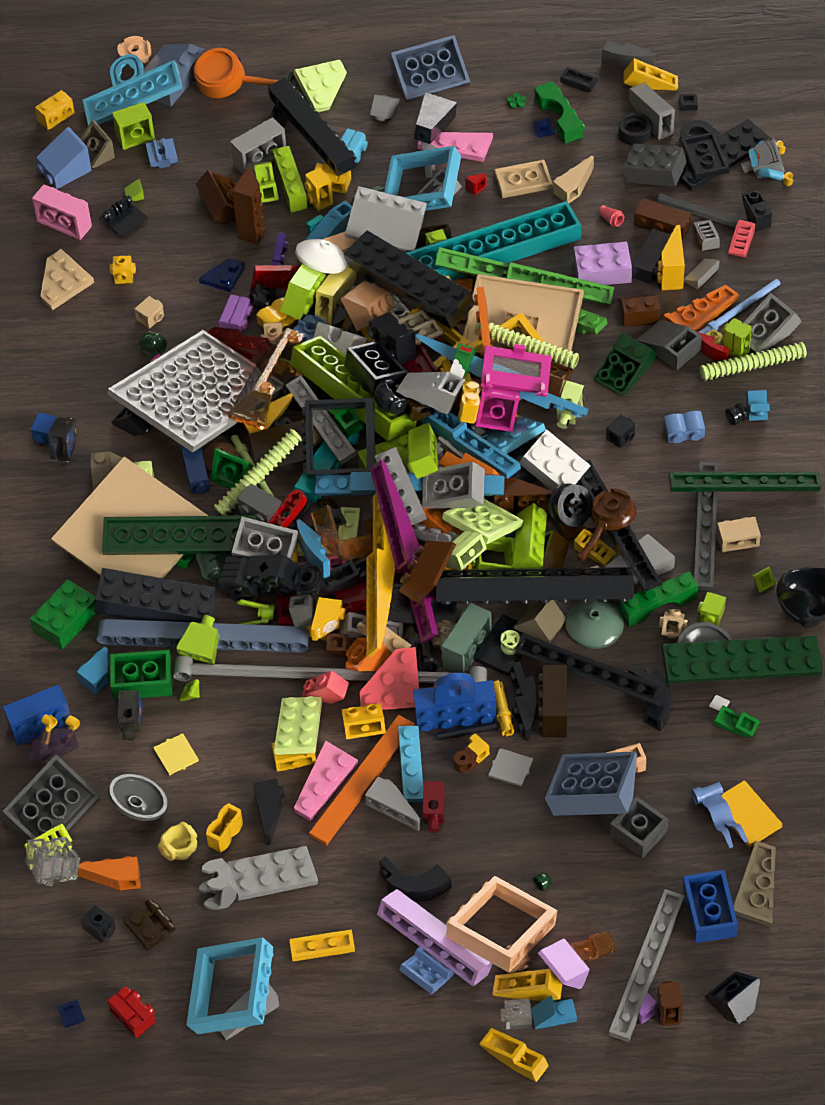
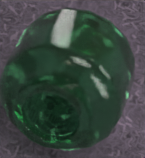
M148 331L140 338L139 346L144 354L157 356L166 350L167 341L163 334Z

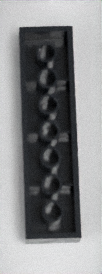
M368 230L343 254L349 268L413 307L418 308L420 311L423 310L426 315L451 330L475 305L469 290Z

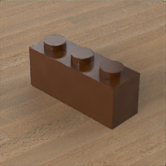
M642 198L634 212V225L649 230L655 229L668 234H672L676 225H680L681 238L683 240L691 226L692 213Z

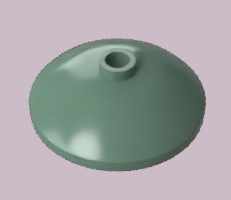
M589 599V602H578L570 608L566 615L565 627L567 634L576 644L585 648L600 649L612 645L620 638L624 629V619L620 610L613 603Z

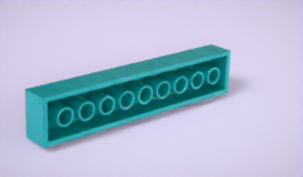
M568 201L407 252V254L440 274L449 276L450 280L455 281V278L461 279L469 274L435 266L439 247L503 263H510L581 240V224Z

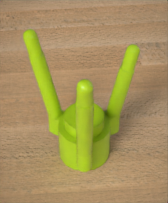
M242 599L237 601L238 605L257 608L258 617L262 618L261 620L239 624H268L269 620H274L275 605L261 604Z

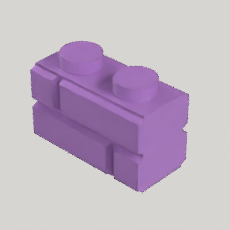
M236 295L229 296L218 322L221 333L240 336L242 330H246L248 316L251 317L253 313V306H251L249 298Z

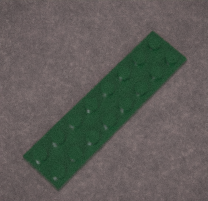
M255 515L104 517L103 555L232 554L241 518L246 517L257 520V517Z
M817 635L662 644L661 646L667 684L822 675L823 673Z

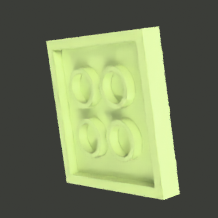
M484 499V505L471 508H452L444 512L442 517L451 526L457 527L462 531L468 530L473 533H480L485 544L522 527L523 524L522 519Z

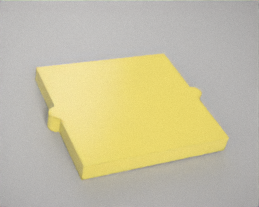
M183 733L172 739H166V742L153 747L169 775L182 769L185 770L186 767L199 761Z

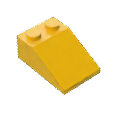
M676 225L661 253V260H658V271L660 272H657V282L661 283L662 290L683 289L685 264L680 225Z

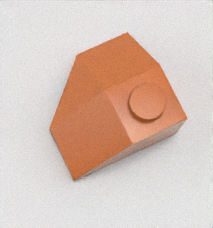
M358 637L346 650L348 661L345 667L348 670L378 671L391 653L382 642L381 649L370 658L366 657V638Z

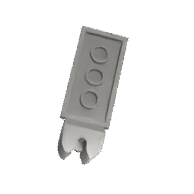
M307 846L229 861L227 863L222 858L208 861L202 866V872L212 873L211 880L203 882L199 886V892L206 894L214 893L215 897L208 898L203 906L210 910L228 908L236 898L240 901L317 885L318 878Z

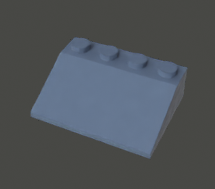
M455 35L395 51L389 56L393 74L406 101L422 97L425 93L432 94L470 83Z
M193 44L164 45L144 68L145 72L175 60L183 89L155 101L170 107L176 102L195 79L194 65L197 59L205 52V49Z
M636 751L562 755L545 797L553 816L628 813L634 793L637 762Z

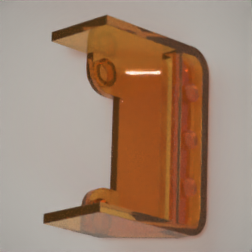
M372 497V498H370V502H371V505H372V508H373V497ZM330 505L311 513L316 532L321 536V545L340 560L349 561L365 557L373 552V517L367 519L365 523L366 535L340 541Z

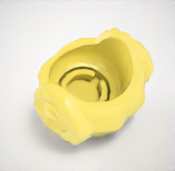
M181 822L170 827L162 835L158 849L161 855L170 861L174 859L185 860L196 851L197 834L190 825Z

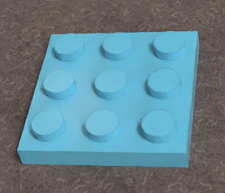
M518 415L514 422L513 432L490 429L482 434V438L508 454L545 431L546 428L544 423Z

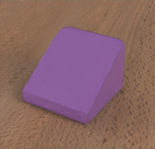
M646 993L639 1012L638 1023L640 1025L657 1013V1002L649 993Z

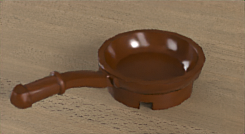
M614 488L609 492H606V490L602 491L595 497L591 518L597 527L589 542L585 544L583 550L577 555L579 561L586 560L588 554L594 550V546L597 544L603 530H619L628 526L634 520L637 509L627 492Z

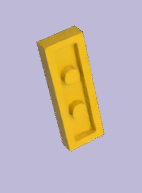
M352 929L289 939L292 961L355 952Z

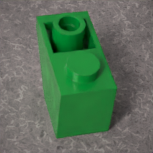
M353 409L326 410L346 438L362 429L361 419Z

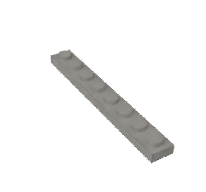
M664 890L609 1030V1036L626 1042L630 1041L645 995L650 990L684 902V895Z

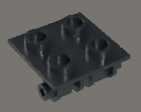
M128 195L124 196L119 202H115V205L112 204L110 208L104 210L99 219L120 236H124L145 221L148 216L131 203L133 200Z

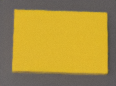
M745 780L721 795L727 801L734 821L742 826L748 839L746 845L749 848L755 845L756 841L760 842L782 828L781 821Z

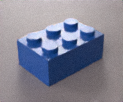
M59 684L3 706L9 730L17 746L27 744L33 739L44 736L46 725L41 722L44 715L49 716L51 714L57 720V725L51 729V732H53V729L66 728L65 721L70 716L68 703Z
M725 870L683 876L682 890L695 943L737 937L738 923Z

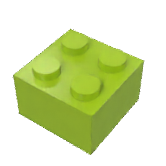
M145 102L112 112L116 137L123 150L155 140L152 116Z

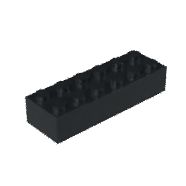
M102 568L94 612L143 621L201 623L204 615L213 617L217 588Z

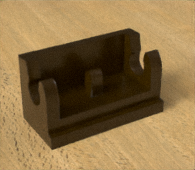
M397 392L398 397H403L407 400V408L404 412L412 422L431 415V412L426 409L429 406L422 405L418 401L404 397Z

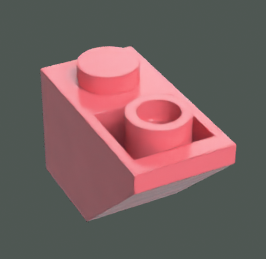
M329 671L308 679L303 686L302 697L321 696L322 702L332 704L345 698L349 682L335 672Z

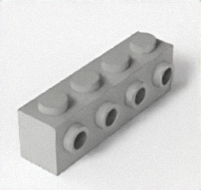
M396 447L376 455L377 463L380 460H384L404 504L411 525L413 526L426 520L427 517Z

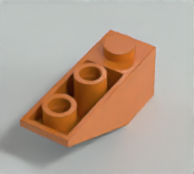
M125 856L121 859H103L102 861L95 862L84 861L75 864L78 877L120 891L141 888L140 868L137 857Z

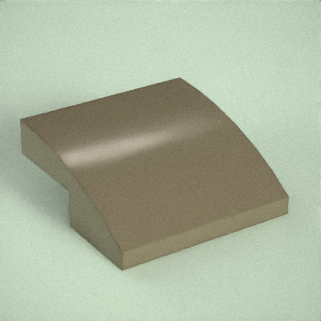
M423 310L398 320L400 325L403 323L407 325L406 329L415 330L416 346L423 343L416 338L417 334L431 339L443 335L435 320H430Z

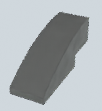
M608 41L602 48V62L627 67L635 58L654 67L656 66V53L626 42L624 46Z

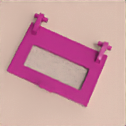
M514 344L513 350L485 346L481 387L491 389L498 387L536 393V396L547 397L552 356L524 352L525 345Z

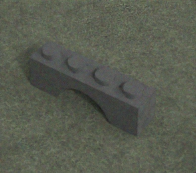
M308 561L296 563L299 567L310 565ZM297 591V596L290 597L289 611L295 627L312 625L317 606L318 592L306 594Z

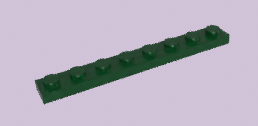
M669 472L668 476L670 492L821 490L819 472Z

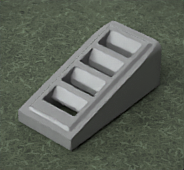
M711 219L693 222L702 251L719 248L720 239Z

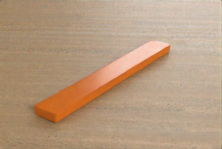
M400 715L397 716L386 733H384L309 832L311 838L326 846L376 778L379 777L399 750L398 726H416L415 723Z

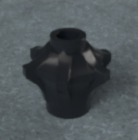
M257 283L256 288L252 287V294L249 295L250 303L256 305L258 311L269 306L277 298L274 288L264 287L261 283Z

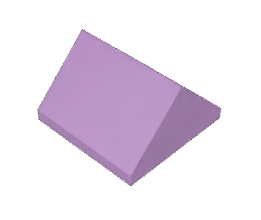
M565 939L538 952L564 985L581 989L584 986L590 969Z

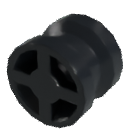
M737 403L733 408L729 407L725 410L726 418L733 426L737 425L740 420L744 421L748 418V413L741 403Z

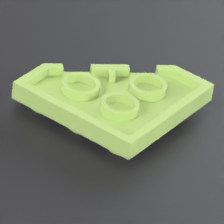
M336 60L295 69L294 76L307 101L312 105L313 110L322 112L330 109L347 72L342 62Z

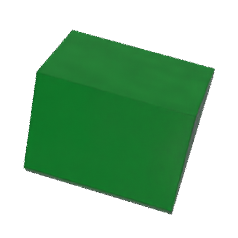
M216 448L214 450L211 481L229 489L234 488L235 484L239 483V480L243 479V476L247 475L249 470H252L253 465L249 461Z

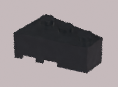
M389 313L368 321V334L370 338L375 341L379 340L401 365L417 358L415 330L406 329V324L400 325L398 319Z

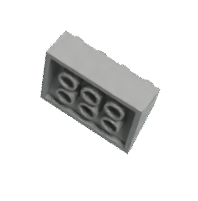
M358 186L345 237L357 240L368 230L404 252L413 251L416 248L427 203Z

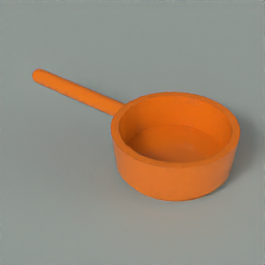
M214 48L204 52L194 65L197 88L202 94L210 98L230 96L241 87L243 82L269 86L279 81L245 76L244 67L236 54L225 48Z

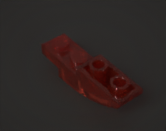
M213 327L208 331V334L246 359H252L255 355L261 356L271 345L269 338L242 335L238 329Z

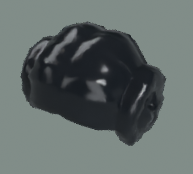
M392 379L381 381L374 392V401L379 409L394 415L403 413L407 408V400L403 397H398L395 382Z

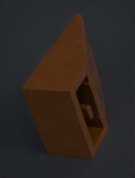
M514 477L505 478L504 495H494V504L517 516L519 512L535 503L538 507L545 510L547 516H551L548 503L552 491Z

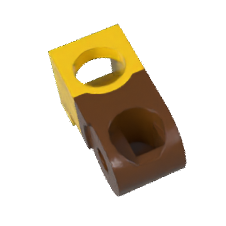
M476 733L469 738L470 744L464 750H460L454 755V766L459 773L469 772L490 754L489 745Z

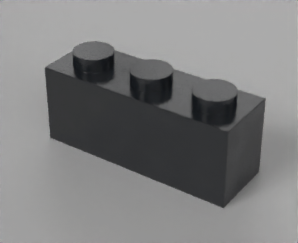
M655 229L651 230L632 264V278L650 284L654 278H657V272H660L658 271V260H661V253L671 234Z

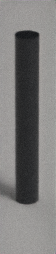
M496 722L437 732V739L444 740L497 730Z

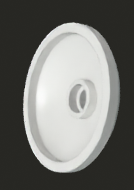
M308 239L300 242L296 247L295 253L297 258L304 265L316 271L340 273L347 267V262L343 255L344 252L329 241Z

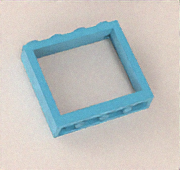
M455 146L394 155L391 157L384 192L398 196L404 169L447 163L442 191L404 198L427 203L426 211L451 207L461 155Z
M262 937L198 948L186 1025L196 1034L263 1024L266 1000L269 993L268 984L269 976L271 975L273 946ZM255 954L248 1010L207 1016L215 960Z

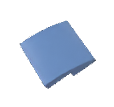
M421 947L417 948L414 956L402 963L399 969L431 995L455 974Z

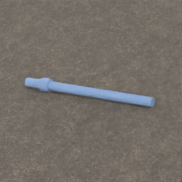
M775 279L717 320L707 323L706 327L699 332L706 334L711 330H718L719 326L778 287L780 281Z

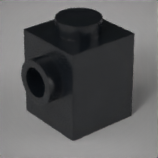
M622 414L606 427V439L619 448L628 441L630 442L635 436V423Z
M96 905L81 918L83 929L101 943L106 938L111 937L116 929L113 918Z

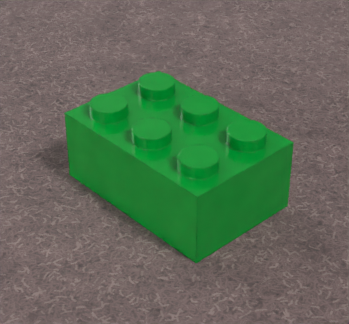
M67 579L30 618L33 632L63 650L97 614L94 612L96 597Z
M170 650L110 654V687L113 700H119V693L121 699L139 698V694L141 698L173 696Z

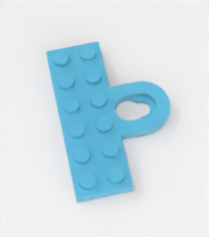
M126 54L116 59L110 68L113 87L83 99L88 125L92 120L98 125L113 119L112 112L142 102L148 104L183 89L175 60L145 72L142 61L134 54ZM129 65L131 69H134V75L129 80L123 81L121 79L122 69Z

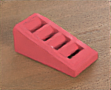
M738 220L728 254L746 258L755 233V223Z

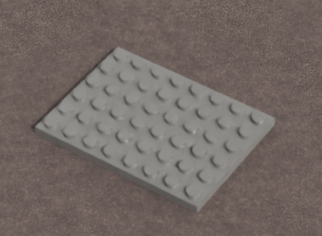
M202 330L110 387L107 395L191 452H194L241 421L246 414L259 409L280 395L284 383Z

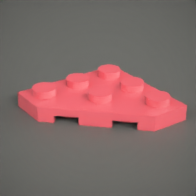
M416 647L395 649L361 689V706L381 703L382 710L414 707L413 690L419 689Z

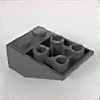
M659 320L636 340L651 348L657 354L656 357L677 371L701 350L702 336L688 326Z

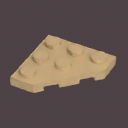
M60 249L47 258L40 295L41 301L51 310H54L92 285L94 278Z

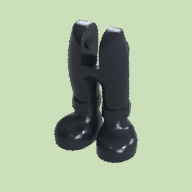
M413 624L408 625L405 634L406 642L411 645L410 648L416 647L418 671H420L418 662V647H420L422 672H436L439 668V661L432 655V641L430 640L428 643L421 642L419 633H415Z

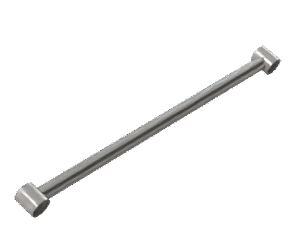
M178 656L175 660L173 677L181 682L189 681L191 675L311 679L333 671L345 680L369 681L377 671H354L339 668L212 665L193 663L191 657ZM474 666L470 668L469 673H464L470 675L474 682L487 681V669L484 667ZM418 671L419 683H435L440 677L451 673Z

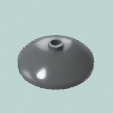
M700 622L684 629L677 643L732 640V638L721 627L712 623Z
M123 774L114 778L109 786L108 795L110 801L120 813L138 821L155 820L160 818L167 808V798L163 790L146 777L136 774Z

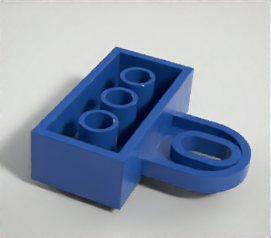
M451 673L437 679L434 687L413 690L416 726H418L419 731H430L439 728L449 729L456 726L467 727L473 724L496 722V698L493 680L474 682L470 675Z

